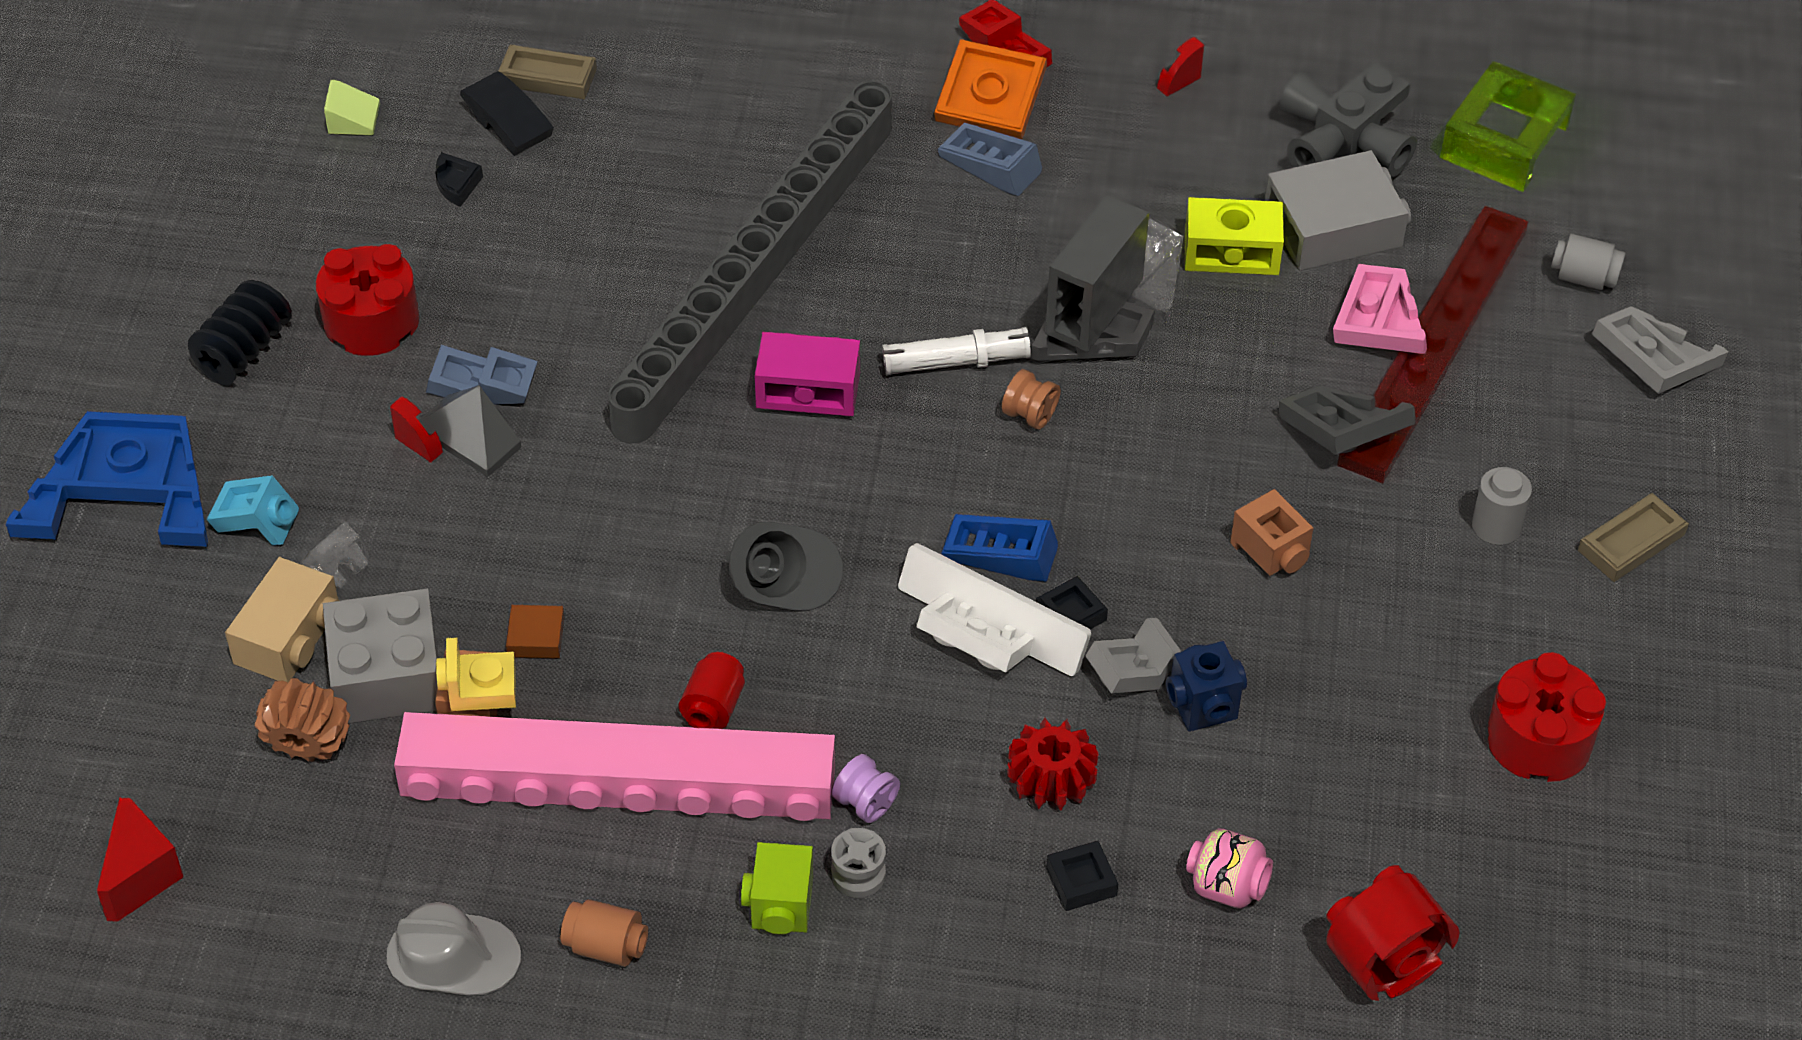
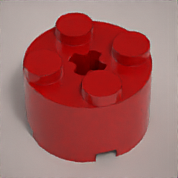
M383 244L380 246H359L347 250L337 248L325 255L324 265L321 267L316 278V291L324 331L327 338L333 344L335 340L344 345L345 351L349 353L371 356L390 352L400 346L399 340L409 332L411 336L413 335L419 324V309L413 272L410 264L402 256L401 250L397 246Z
M1547 652L1541 654L1537 659L1518 663L1502 676L1497 686L1488 721L1490 751L1505 769L1519 777L1530 779L1532 774L1549 776L1547 782L1566 780L1579 773L1589 762L1604 715L1605 696L1589 675L1578 667L1569 664L1566 658L1560 654Z
M1399 865L1389 866L1381 871L1370 887L1362 891L1355 898L1347 896L1340 899L1326 914L1327 920L1331 923L1326 939L1327 946L1371 1000L1379 1001L1377 992L1386 991L1391 998H1394L1412 990L1425 981L1443 964L1437 954L1447 942L1454 949L1460 934L1458 926L1414 874L1404 873Z

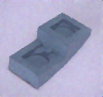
M441 345L428 380L426 393L446 397L449 394L480 385L493 404L524 403L538 361L493 347L490 348L487 358Z

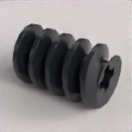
M247 280L242 282L236 288L235 293L230 294L223 302V305L214 311L212 317L207 318L201 325L200 330L195 331L188 339V350L197 368L213 382L223 386L231 385L236 379V373H242L247 368V361H253L259 355V349L265 348L270 343V337L276 336L282 330V324H287L292 319V310L289 302L280 292L261 281Z

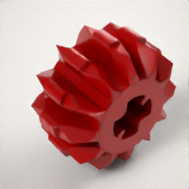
M1044 717L1040 723L1039 730L1024 725L1023 731L1020 732V739H1013L1012 744H1010L1008 755L1010 762H1008L1007 775L1011 783L1017 784L1016 791L1020 799L1035 796L1038 810L1046 801H1054L1060 811L1066 805V798L1081 803L1086 795V789L1093 788V784L1096 783L1098 772L1096 768L1098 764L1096 745L1089 744V736L1086 729L1071 732L1068 719L1057 727L1051 726Z

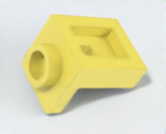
M446 638V658L436 659V676L438 690H448L451 711L516 708V664L514 652L460 655L458 638Z

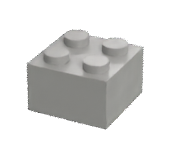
M428 588L323 603L330 688L334 691V697L342 698L347 702L346 710L350 714L348 723L402 716L404 712L422 713L437 710L435 699L438 688L436 676L438 649Z

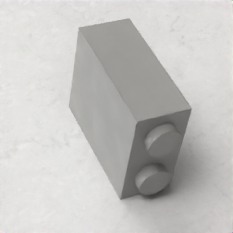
M1372 150L1268 174L1265 201L1283 202L1284 244L1299 271L1403 246L1406 227L1411 223L1410 208L1404 198L1400 199L1392 185L1388 169L1381 167Z

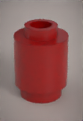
M723 652L709 653L705 659L700 660L696 664L679 702V711L693 728L723 729L727 726L745 685L742 664L735 657Z

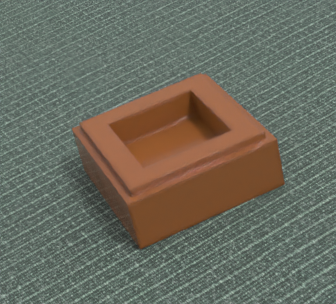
M511 605L506 643L507 652H514L515 657L560 658L564 626L563 606Z

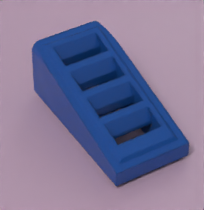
M955 514L942 550V555L960 564L1026 580L1046 582L1057 552L1058 541L1051 520ZM970 533L976 534L973 546L966 545ZM990 538L995 539L993 547H987ZM1010 543L1016 544L1014 549L1009 548Z

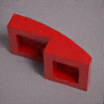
M989 0L959 17V25L972 42L1044 57L1047 59V67L1052 65V50L1022 31L1021 16L997 1Z

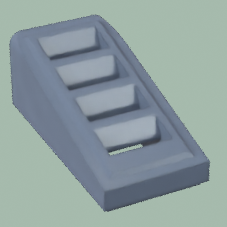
M965 122L937 149L940 157L994 187L1015 196H1019L1042 171L1035 143ZM972 142L975 143L970 150L966 149Z

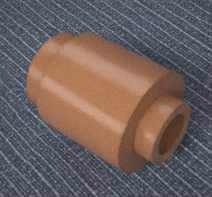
M587 899L584 903L573 901L565 913L560 939L562 945L572 947L574 954L626 967L633 957L640 958L642 956L648 939V926L642 924V916L638 911Z

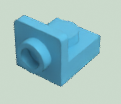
M273 475L226 481L207 521L218 533L258 528L271 545H281L284 543L299 512V507Z

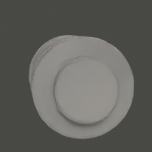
M1497 467L1489 470L1482 477L1472 518V528L1482 540L1492 544L1503 545L1515 541L1520 536L1532 493L1531 483L1522 472L1509 467Z

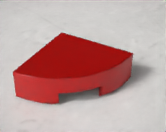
M1196 37L1190 38L1178 47L1176 51L1180 55L1169 71L1165 68L1162 69L1157 89L1165 96H1169L1201 78L1204 44Z
M403 396L390 406L395 439L430 463L443 453L436 431L429 435L416 418L421 413L418 407Z

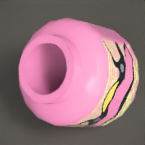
M1222 828L1212 831L1204 842L1195 841L1189 852L1186 864V871L1194 874L1193 883L1197 894L1203 898L1237 909L1246 907L1253 899L1257 901L1262 899L1269 885L1273 869V860L1266 857L1265 847L1260 841Z

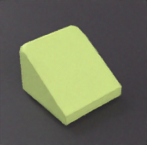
M331 80L324 107L328 134L374 135L380 107L379 98L343 82Z

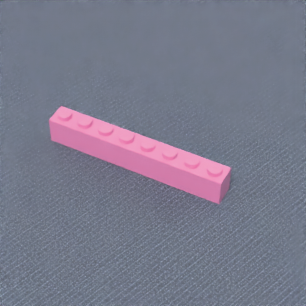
M404 712L394 768L400 796L413 797L424 801L443 798L467 800L472 803H486L489 801L517 802L527 806H540L543 804L573 805L581 809L610 807L628 808L635 812L665 810L682 811L690 815L721 813L736 814L744 818L777 816L791 817L799 821H809L812 819H831L832 788L835 774V735Z

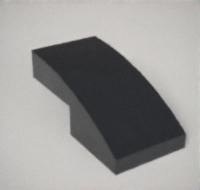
M499 71L466 87L460 92V96L485 129L493 127L514 156L552 135L554 127L545 115L514 82Z

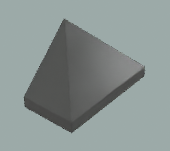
M480 385L447 395L419 419V422L429 435L436 431L443 449L487 477L521 448L520 439Z

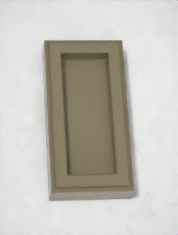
M509 45L499 72L508 77L521 90L585 99L596 73L597 65L595 57Z
M1651 493L1582 538L1578 551L1615 582L1686 534L1689 523L1655 494Z

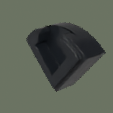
M441 152L436 161V177L438 188L442 195L451 203L461 207L483 178L482 165Z

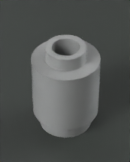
M1571 233L1568 242L1558 241L1551 268L1560 270L1559 280L1602 290L1603 286L1615 289L1625 252L1615 250V244Z

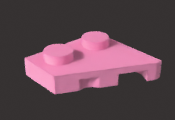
M1358 264L1333 328L1335 343L1420 354L1426 353V335L1420 325L1415 299L1410 292V283L1405 269Z

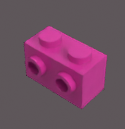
M762 332L755 371L756 408L854 416L860 378V340Z

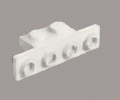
M919 543L909 547L898 588L929 604L921 609L917 628L933 635V638L942 645L956 647L976 657L983 666L990 669L1002 670L1006 673L1029 655L1069 676H1074L1079 672L1091 637V630Z

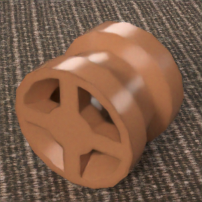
M1022 369L1017 372L1007 387L1002 401V411L1010 417L1020 415L1026 418L1029 426L1041 429L1048 423L1058 405L1061 392L1060 386L1051 381L1044 383L1037 381L1034 373Z

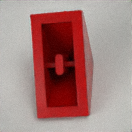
M119 798L97 887V893L106 920L116 922L184 877L173 844L131 798Z

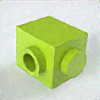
M757 842L754 873L743 874L741 906L751 907L752 929H763L773 934L807 933L814 877L813 846Z

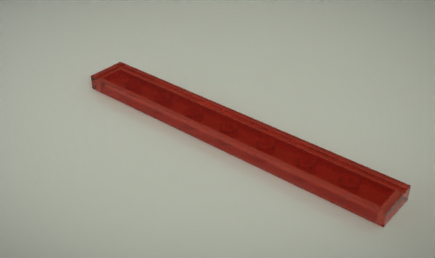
M1484 206L1419 317L1421 328L1424 329L1426 335V353L1400 351L1374 394L1375 407L1391 410L1396 408L1401 402L1410 403L1415 406L1416 424L1362 444L1352 452L1340 453L1337 466L1379 483H1384L1525 236L1529 221Z

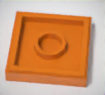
M960 39L934 112L935 121L959 127L965 122L1023 139L1047 68V59Z

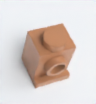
M1273 489L1235 511L1230 543L1236 550L1242 547L1269 576L1281 569H1284L1287 573H1293L1299 570L1309 558L1313 527Z

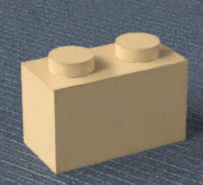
M278 557L225 632L233 664L277 681L289 682L299 667L303 668L309 663L315 644L325 631L323 603L340 601L338 600L334 576Z

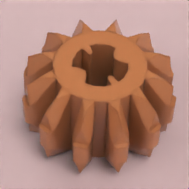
M291 678L289 682L283 680L275 681L272 688L267 690L265 697L261 698L257 708V719L254 726L259 730L258 737L263 742L272 744L274 751L288 753L291 759L298 756L303 757L308 762H313L316 758L322 760L330 759L332 754L338 751L341 742L345 741L349 729L348 721L350 714L346 710L347 702L342 698L334 697L332 689H322L316 686L315 682L307 684L297 678Z

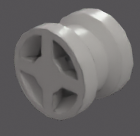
M851 828L843 831L835 838L831 846L832 881L836 889L844 895L853 898H865L875 894L883 886L886 879V846L882 838L874 831L865 828ZM854 863L856 866H863L864 868L855 869L849 867V865Z

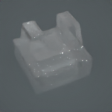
M345 521L314 547L299 564L334 576L336 591H338L347 583L346 579L338 571V564L349 566L357 575L369 562L356 543L359 535Z

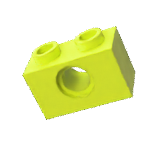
M1188 197L1185 224V271L1279 275L1284 243L1283 202Z

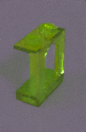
M1492 61L1446 124L1440 158L1524 192L1531 182L1535 160L1557 128L1566 131L1569 127L1576 94ZM1492 102L1532 117L1518 139L1478 124V121Z

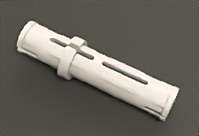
M1022 327L1020 329L984 333L983 329L973 330L971 335L902 344L882 345L885 374L888 376L903 372L976 364L977 368L988 367V362L1030 358L1027 327Z

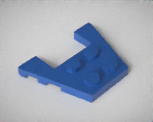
M87 411L54 455L56 462L44 479H36L27 491L29 495L28 501L20 511L13 510L6 522L10 537L56 539L68 498L165 503L158 529L161 545L207 547L208 537L186 416Z

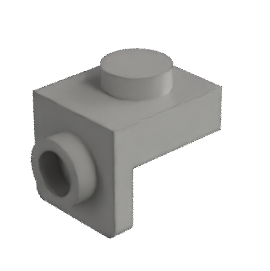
M1155 617L1146 618L1135 638L1094 641L1086 654V658L1112 694L1160 689L1173 667L1174 654L1181 651L1159 619Z

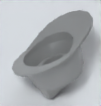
M435 902L422 905L414 909L405 919L399 920L397 931L393 934L387 947L386 963L392 976L406 987L465 996L487 995L502 989L515 977L521 964V950L514 933L501 922L482 916L468 915L454 905Z

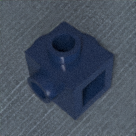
M1221 641L1205 646L1194 645L1182 652L1175 653L1172 675L1166 678V688L1171 704L1178 709L1188 732L1238 719L1242 690L1247 688V677L1239 659L1233 660L1225 642Z

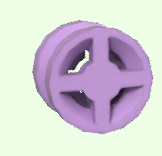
M861 754L853 758L841 770L833 785L832 796L843 805L851 804L854 806L856 814L866 823H872L878 820L890 808L899 792L900 781L889 772L881 773L878 771L875 761L869 756Z

